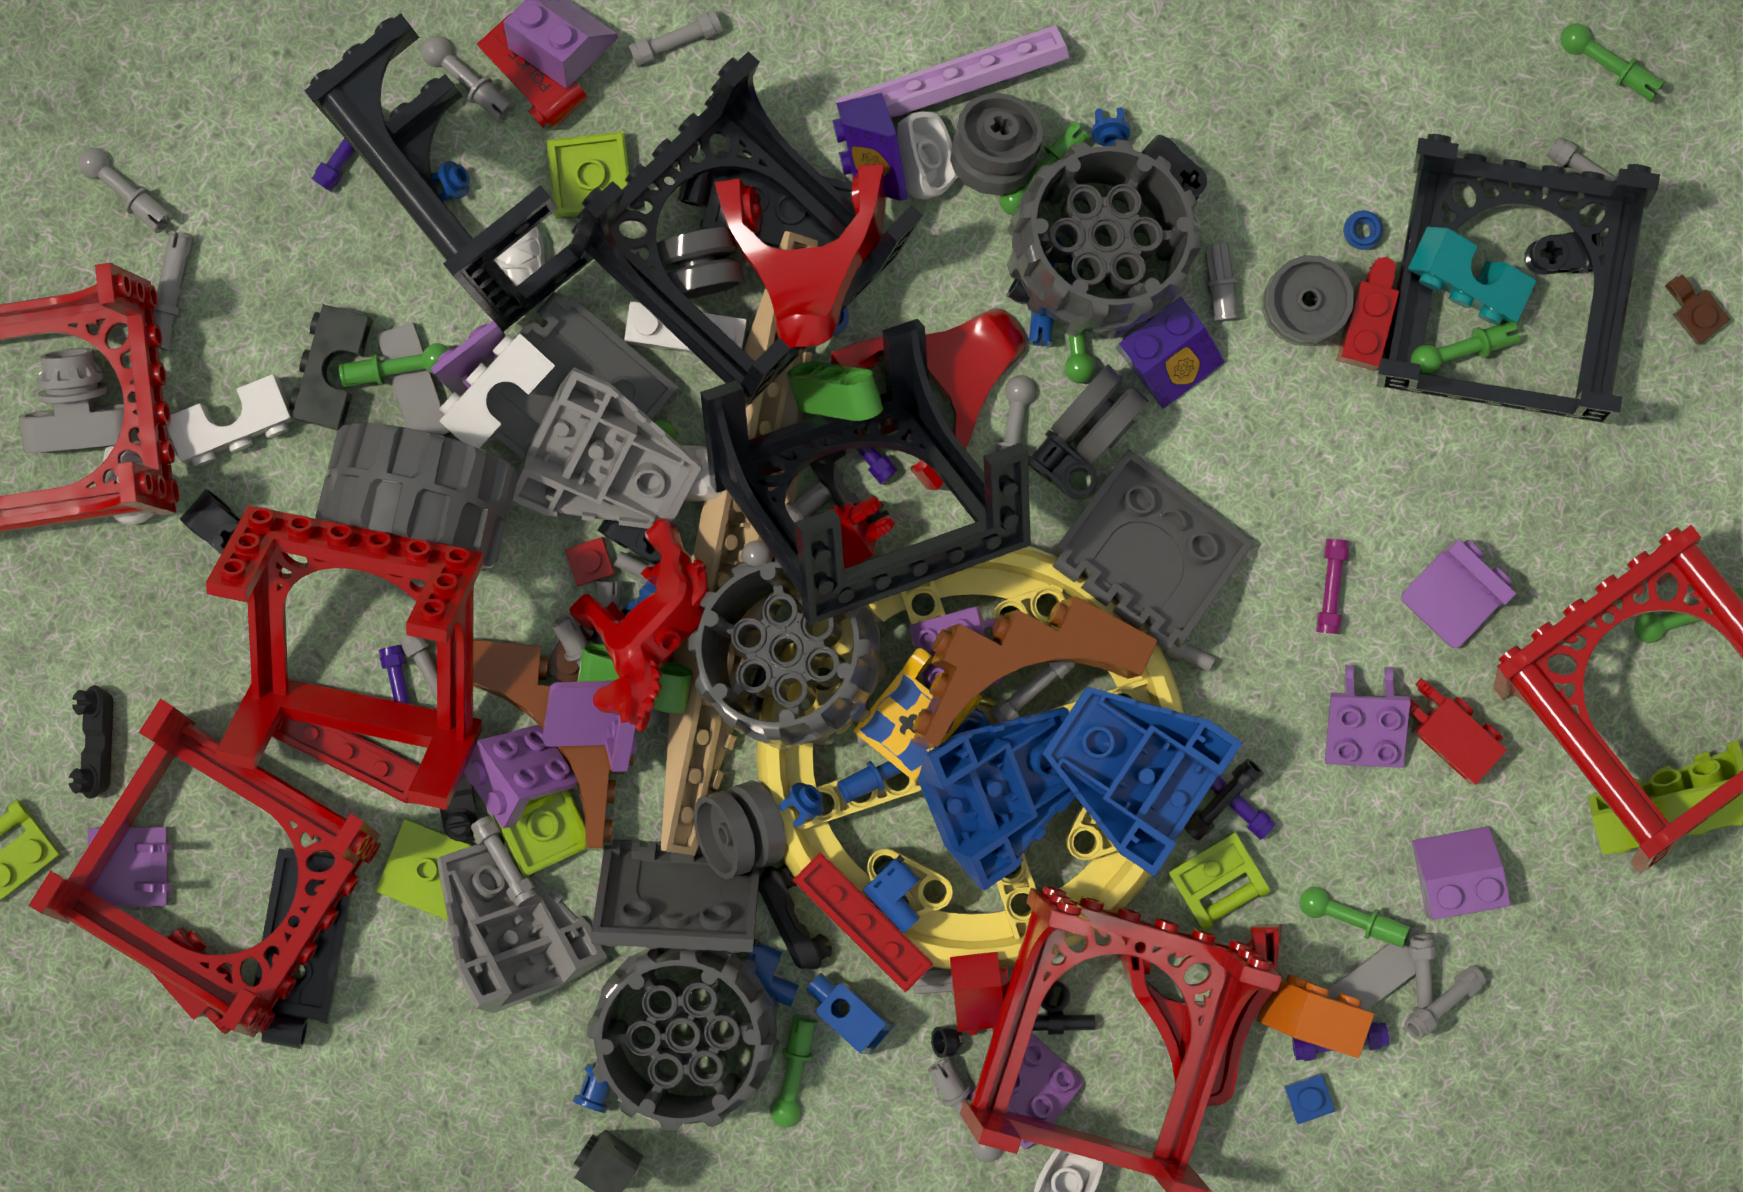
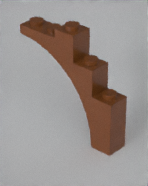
M1076 596L1055 604L1048 617V623L1051 624L1050 627L1016 610L1006 613L1004 616L1001 615L996 620L990 636L994 638L993 641L962 624L947 627L946 630L942 629L932 646V650L936 653L931 663L945 671L944 673L940 672L936 676L930 687L929 693L933 697L927 710L922 709L914 722L913 730L916 731L912 743L925 750L938 747L953 720L977 694L997 679L1020 668L1038 663L1073 662L1100 667L1127 679L1142 676L1158 640Z
M474 640L473 687L503 698L526 713L543 729L550 686L538 685V679L546 680L548 657L540 656L541 646ZM605 745L559 746L557 748L572 768L577 779L576 784L579 789L585 816V850L601 851L603 842L610 843L612 832V819H605L606 803L614 804L616 780H608L609 774L624 775L625 771L612 772ZM630 755L629 766H633L634 755Z

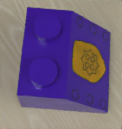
M882 92L836 103L839 119L832 120L837 143L844 142L845 151L839 152L843 174H851L853 179V176L858 174V166L884 164L883 181L885 197L899 201L907 200L908 195L897 135Z
M1182 296L1171 303L1157 317L1154 316L1130 334L1116 347L1162 409L1225 363L1206 328Z

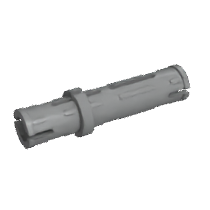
M169 231L168 233L169 238L157 289L158 306L154 308L155 324L159 325L162 333V345L158 349L162 348V350L170 351L175 318L180 317L181 314L178 304L191 244L194 240V236L182 232L177 234L176 231Z

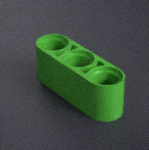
M810 361L792 367L787 373L798 410L801 412L851 421H862L877 416L883 410L871 370Z
M590 643L584 645L577 682L614 681L619 678L604 644ZM666 661L659 669L662 674V678L659 680L662 689L658 691L659 697L654 699L655 706L653 709L667 713H683L687 707L693 672L686 666Z

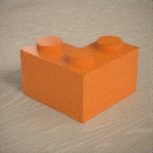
M1288 974L1286 981H1280L1278 991H1273L1263 1004L1257 1021L1293 1038L1360 1058L1374 1013L1360 1008L1362 1003L1360 999L1343 993H1339L1338 999L1328 997L1329 989Z

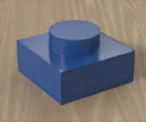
M1321 1073L1284 1085L1297 1124L1335 1112Z

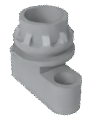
M71 348L41 355L42 370L37 377V383L39 388L45 390L38 393V401L53 403L54 410L29 412L19 416L24 452L39 453L115 445L122 428L124 403L96 405L95 397L106 394L108 389L105 383H99V381L104 379L103 369L94 361L93 349ZM136 429L131 433L132 442L137 440Z

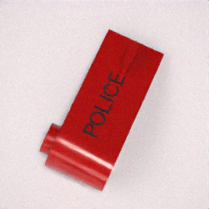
M503 19L476 45L531 103L532 107L528 110V113L542 128L549 124L555 129L589 97L576 81L566 89L511 51L507 45L503 22L505 19Z

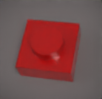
M603 537L565 549L577 587L615 574Z

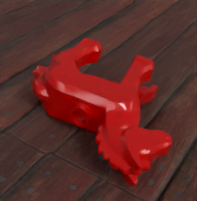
M659 518L645 532L648 541L661 555L659 563L652 567H646L640 573L656 587L655 592L638 603L627 615L613 601L605 608L590 594H583L569 608L570 615L579 624L587 628H595L602 636L605 648L619 676L611 684L596 691L593 696V705L600 712L619 715L621 723L629 722L631 725L634 724L639 732H643L647 728L651 710L655 706L654 699L659 697L658 691L662 689L659 682L662 674L659 669L679 646L699 628L701 617L705 610L700 605V602L706 592H709L707 571H705L706 564L698 558L690 563L691 557L684 550L680 532L666 518Z

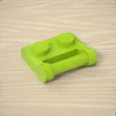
M19 799L12 802L8 806V811L0 817V836L18 822L26 830L0 851V902L62 855Z
M1232 832L1167 872L1203 931L1214 927L1213 922L1259 895L1262 898L1271 892L1236 832ZM1246 873L1250 880L1249 883L1206 909L1203 908L1199 901L1200 899L1241 874Z

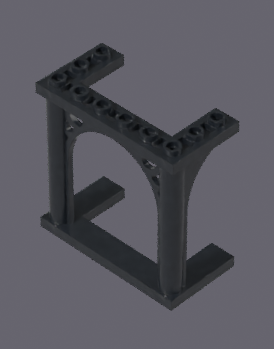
M400 13L395 18H388L376 27L375 34L363 44L358 43L350 47L343 54V60L330 70L325 69L315 75L310 82V86L304 92L375 171L446 260L443 265L504 332L590 263L593 258L587 253L580 260L569 250L570 243L517 287L496 263L495 259L558 209L541 185L474 239L441 199L432 178L430 150L433 135L446 109L463 97L448 76L444 74L440 78H433L421 88L420 94L411 102H404L398 105L391 112L390 118L386 122L383 119L381 89L386 68L392 59L420 38Z
M749 51L739 60L732 57L726 62L717 74L720 78L711 88L712 95L704 104L707 108L699 116L695 113L688 116L678 128L681 133L672 142L668 138L663 140L653 151L652 156L654 159L646 167L641 163L637 165L626 177L625 181L628 184L623 189L612 181L603 190L596 187L582 202L584 208L576 217L579 222L571 231L574 237L569 247V250L580 260L588 253L722 381L728 383L738 380L744 388L746 408L807 347L790 348L778 338L754 361L673 284L663 268L659 257L656 233L658 218L663 205L681 184L696 175L718 169H737L755 173L778 185L835 239L842 235L856 216L854 206L789 145L768 118L757 97L753 83V76L760 61ZM715 134L723 135L729 143V154L725 158L715 157L710 150V138ZM740 144L744 147L742 152L750 155L751 158L742 160L737 156ZM700 145L704 160L696 164L690 160V156L691 158L696 156L698 146ZM666 177L673 178L675 183L673 185H668L665 183L664 179ZM644 201L652 205V210L648 214L636 211L644 207ZM913 205L884 234L882 233L875 249L858 268L847 290L840 313L899 255L924 216ZM626 221H637L646 227L647 234L641 238H628L620 232L619 226ZM644 247L648 250L649 256L646 260H643L639 251L634 254L630 250H638Z
M1428 134L1427 139L1419 138L1413 173H1417L1397 286L1399 294L1391 321L1385 359L1381 358L1377 387L1611 424L1620 413L1623 398L1612 394L1644 209L1648 208L1658 191L1660 174L1651 173L1652 168L1649 166L1628 164L1627 169H1619L1614 181L1604 180V174L1598 172L1583 171L1581 176L1565 174V168L1543 165L1542 170L1526 168L1527 163L1523 161L1504 159L1503 164L1489 163L1486 156L1472 153L1464 154V158H1457L1459 144L1451 143V137L1441 134ZM1464 183L1472 188L1476 197L1473 207L1464 208L1455 202L1452 196V187L1455 184ZM1480 184H1484L1489 190H1493L1495 186L1499 190V195L1495 198L1485 197ZM1510 188L1517 189L1516 195H1514ZM1526 191H1532L1535 194V198L1527 201L1523 194ZM1543 193L1550 194L1545 199H1543ZM1563 197H1566L1565 202L1574 201L1576 198L1580 199L1572 210L1562 209L1559 205V200ZM1443 203L1446 204L1451 212L1457 214L1454 221L1449 223L1442 221L1443 217L1447 214V211H1442ZM1596 203L1604 207L1605 215L1598 224L1587 227L1579 223V213L1587 205ZM1506 205H1524L1547 211L1560 218L1574 230L1589 254L1594 277L1593 296L1575 398L1420 374L1421 364L1411 363V355L1417 347L1424 345L1433 289L1422 285L1419 282L1421 277L1408 270V267L1427 227L1449 228L1455 232L1467 220L1488 209ZM1608 228V236H1602L1603 247L1595 245L1592 241V235H1597ZM1601 256H1604L1603 265H1601L1599 259Z
M918 318L882 330L886 393L879 395L883 410L873 418L851 421L819 415L749 439L744 388L738 380L700 392L710 485L716 493L728 491L801 594L803 616L809 625L1031 546L1028 452L1021 443L984 455L983 472L953 434L935 400L928 381L925 326ZM894 431H897V432H896L894 435H892V436L883 437V435H886V434L892 433V432H894ZM910 434V441H905ZM854 448H886L910 454L928 464L939 475L975 523L844 569L841 523L834 509L794 523L786 509L785 497L789 485L798 473L812 462L824 456ZM782 470L785 471L784 473H782V474H780V475H771V474L780 472V471H782ZM768 487H777L771 491L768 490Z

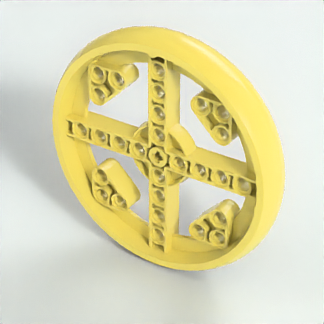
M1031 546L869 604L873 612L883 622L893 615L906 610L912 625L944 616L945 612L940 598L958 595L996 596L1008 600L999 603L995 607L992 619L998 618L1000 611L1004 607L1011 606L1050 627L1051 624L1048 623V617L1041 615L1036 607L1037 599L1043 594H1049L1055 597L1057 602H1062V600L1076 596L1127 623L1113 612L1118 604L1116 600L1112 599L1107 606L1103 605L1081 588L1086 581L1084 576L1080 575L1075 583L1052 567L1058 559L1057 556ZM919 594H927L934 601V610L927 616H919L912 609V600ZM846 617L841 621V638L832 646V650L843 656L846 663L850 664L853 655L851 650L853 649L854 639L851 620ZM828 619L813 625L812 630L815 637L826 633L829 627ZM1143 624L1139 630L1146 633L1148 628ZM796 643L785 646L781 655L783 662H789L795 658L797 654ZM1157 644L1142 676L1127 679L1108 671L1117 688L1106 692L1117 695L1121 693L1126 694L1129 698L1136 701L1164 707L1184 714L1182 700L1173 673L1161 648ZM827 657L821 660L818 664V669L825 667L832 671L834 667L833 658ZM800 682L789 686L786 695L788 701L793 702L801 696L803 687ZM843 682L825 691L818 690L815 687L816 700L805 711V716L824 705L836 693ZM773 695L764 698L759 720L780 722L779 714L787 708L780 705ZM981 696L982 701L976 708L984 713L990 725L997 724L998 722L990 714L989 710L998 701ZM1077 701L1056 708L1065 707L1070 712ZM852 722L837 731L836 734H841L848 730ZM757 741L758 782L771 794L778 809L781 802L789 796L790 788L798 782L812 785L820 793H828L834 799L835 805L830 813L819 815L815 819L809 818L798 827L793 825V822L800 816V812L795 806L790 805L783 811L779 809L786 837L785 853L782 858L794 877L821 851L881 911L865 894L863 888L878 875L873 865L879 856L888 855L895 859L901 855L905 859L903 862L920 878L905 894L909 900V905L920 916V919L903 934L933 962L934 965L932 967L951 969L950 957L990 952L998 953L999 967L1007 966L1008 968L1015 966L1032 909L1026 914H1016L1011 909V900L1019 893L1029 895L1031 888L1036 889L1024 853L1020 856L1023 861L1020 864L1019 872L1013 877H1004L996 883L1005 909L1004 911L980 914L941 911L939 909L948 905L953 894L948 878L890 848H879L870 855L867 863V874L847 854L828 823L830 820L921 791L918 779L914 782L909 778L907 786L901 790L890 788L885 780L883 781L885 790L879 791L876 789L872 791L870 798L865 802L853 800L847 804L837 787V782L844 778L816 787L813 768V743L792 745L788 750H782ZM1081 804L1067 832L1065 839L1066 847L1077 859L1092 860L1075 877L1058 889L1067 892V897L1080 902L1082 896L1104 903L1103 909L1117 913L1119 907L1125 908L1144 887L1151 875L1120 855ZM1081 831L1091 832L1095 839L1094 847L1085 853L1076 851L1073 844L1074 837ZM932 880L940 881L946 887L945 896L937 902L927 900L923 894L924 886ZM1068 931L1065 932V941L1068 947L1074 946L1086 939L1085 936ZM1055 944L1052 952L1059 953L1060 951Z

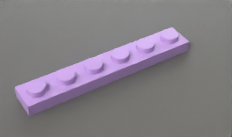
M1054 25L835 100L836 103L882 92L890 117H900L931 104H940L946 99L967 92H975L985 86L1003 80L1014 79L1021 74L1038 68L1050 67L1059 61L1068 59L1069 55L1067 46L1057 26Z

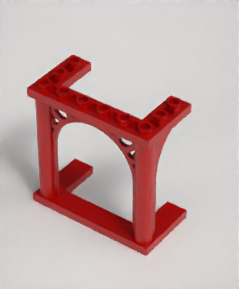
M103 263L95 265L97 284L84 290L0 304V340L48 333H61L81 338L96 347L111 363L119 378L124 398L122 428L114 448L104 462L85 478L66 486L0 496V532L148 511L159 515L176 513L175 503L179 501V487L176 480L172 478L171 464L175 461V450L171 440H168L167 425L170 424L171 413L169 405L164 401L162 386L166 385L167 377L165 367L159 360L158 347L162 345V333L159 325L155 324L154 308L158 306V296L155 287L151 285V281L115 264ZM105 320L100 326L99 321ZM125 323L128 326L129 333L126 341L120 347L111 349L107 341L109 333L115 326ZM78 324L77 328L71 327V325ZM90 324L100 326L98 335L90 333ZM131 351L129 361L132 362V366L125 368L123 356ZM135 393L136 403L130 401V396ZM136 428H139L137 436L141 445L132 443L131 433ZM125 451H134L142 458L143 465L135 462L121 463V456ZM113 470L118 477V483L117 479L105 482L108 471Z
M248 505L206 581L208 595L247 602L251 684L216 749L217 762L255 770L281 717L427 748L408 790V802L447 810L482 732V719L473 718L474 583L483 566V552L422 539H410L387 534L383 531H373L343 523ZM287 553L306 557L307 563H299ZM284 567L291 571V573H282V568ZM345 568L379 576L398 586L411 596L416 603L406 622V635L433 640L437 643V710L288 679L285 609L287 595L292 586L313 572ZM412 579L426 581L423 588L418 587L413 583Z
M1692 525L1683 531L1678 527L1671 530L1660 539L1659 543L1661 545L1655 552L1649 555L1647 551H1643L1627 564L1630 570L1617 579L1614 574L1609 576L1596 586L1597 594L1587 602L1582 598L1576 600L1563 611V614L1566 616L1554 626L1549 621L1532 633L1531 637L1534 641L1523 649L1516 645L1498 659L1501 663L1497 666L1493 687L1502 700H1505L1510 695H1514L1522 700L1540 718L1640 845L1630 862L1639 875L1671 853L1680 839L1743 794L1742 770L1673 822L1669 823L1599 735L1589 718L1584 700V675L1594 648L1615 626L1640 614L1668 611L1686 614L1702 620L1721 633L1743 659V600L1698 546L1701 536ZM1673 576L1678 584L1677 594L1671 601H1663L1657 595L1656 583L1661 585ZM1648 583L1647 593L1649 600L1643 604H1637L1633 600V595L1636 594V597H1639L1643 591V586ZM1688 586L1694 591L1690 596L1696 598L1699 603L1687 605L1683 601L1686 597ZM1622 602V608L1620 611L1616 607V605ZM1708 608L1712 614L1705 612V609ZM1609 613L1613 615L1614 621L1610 624L1605 623L1602 619L1604 614ZM1595 622L1597 628L1589 627V625ZM1577 636H1581L1586 640V646L1579 651L1563 645L1565 643L1574 644L1578 642ZM1555 655L1569 656L1576 662L1577 669L1571 674L1559 675L1549 669L1547 661ZM1554 684H1572L1575 692L1570 698H1567L1564 688L1558 691ZM1577 706L1578 714H1576L1572 707Z
M160 698L138 732L154 743L149 753L70 877L66 878L50 871L28 906L41 914L64 923H74L224 1015L220 1021L224 1026L235 1032L255 1037L258 1032L263 1034L270 1026L275 1016V1013L271 1010L279 997L284 1000L293 989L296 979L292 976L299 965H306L314 955L318 946L314 941L322 929L327 931L334 923L339 913L335 907L342 896L349 897L354 891L360 879L356 874L363 862L369 864L377 854L381 843L377 842L380 834L350 813L348 818H345L259 765L253 770L217 762L216 749L220 742L196 728L194 721ZM175 757L269 813L283 827L294 847L298 865V883L291 908L282 923L272 934L257 945L246 950L227 955H207L190 951L90 891ZM290 822H294L298 827L293 828ZM304 833H307L311 840H314L315 836L322 839V841L312 843L306 848L301 844ZM327 851L334 855L335 862L330 869L324 872L309 870L307 861L314 853ZM310 881H325L324 884L318 885L314 889L317 892L316 895L311 896L307 893V886ZM309 907L306 913L301 910L302 908ZM297 916L300 922L297 927L293 928L289 922L292 917ZM286 933L291 935L289 940H287ZM276 946L279 949V955L274 953L272 958L273 966L271 967L265 958V953L270 947ZM249 958L256 959L262 969V979L254 987L244 982L241 972L243 963ZM202 963H209V968L203 966ZM226 963L232 965L231 977L233 983L226 980L229 976L228 974L218 972V969Z
M1044 885L1042 891L1031 888L1026 901L1032 909L972 1101L964 1099L959 1113L978 1144L1017 1154L1023 1139L1152 1175L1166 1192H1212L1188 1163L1221 1059L1234 1024L1247 1001L1256 991L1262 988L1277 992L1282 976L1271 968L1272 962L1263 959V955L1253 951V946L1232 939L1229 945L1215 941V935L1199 929H1193L1192 934L1178 931V924L1161 918H1156L1155 924L1140 920L1142 914L1123 907H1119L1117 913L1103 909V902L1082 896L1080 902L1067 897V892L1052 886ZM1092 927L1096 928L1097 932L1103 937H1106L1108 933L1110 935L1109 942L1104 945L1096 943ZM1066 931L1086 937V945L1082 951H1073L1067 946L1065 941ZM1122 936L1128 938L1126 944L1124 943ZM1137 942H1144V949L1140 952L1135 951V944ZM1055 944L1065 956L1064 960L1058 964L1051 963L1057 955L1056 952H1052ZM1153 945L1159 947V948H1157L1156 950L1153 951V948H1154ZM1172 953H1174L1173 956L1175 958L1189 955L1178 966L1168 963V957ZM1124 954L1139 957L1155 964L1165 971L1176 983L1186 1003L1189 1016L1188 1045L1154 1152L1007 1111L1033 1026L1046 993L1053 983L1068 969L1096 956ZM1196 963H1207L1209 965L1210 972L1205 980L1191 985L1185 982V972ZM1046 971H1048L1049 974L1044 978ZM1210 990L1208 997L1203 995V1006L1197 1005L1194 1001L1195 995Z

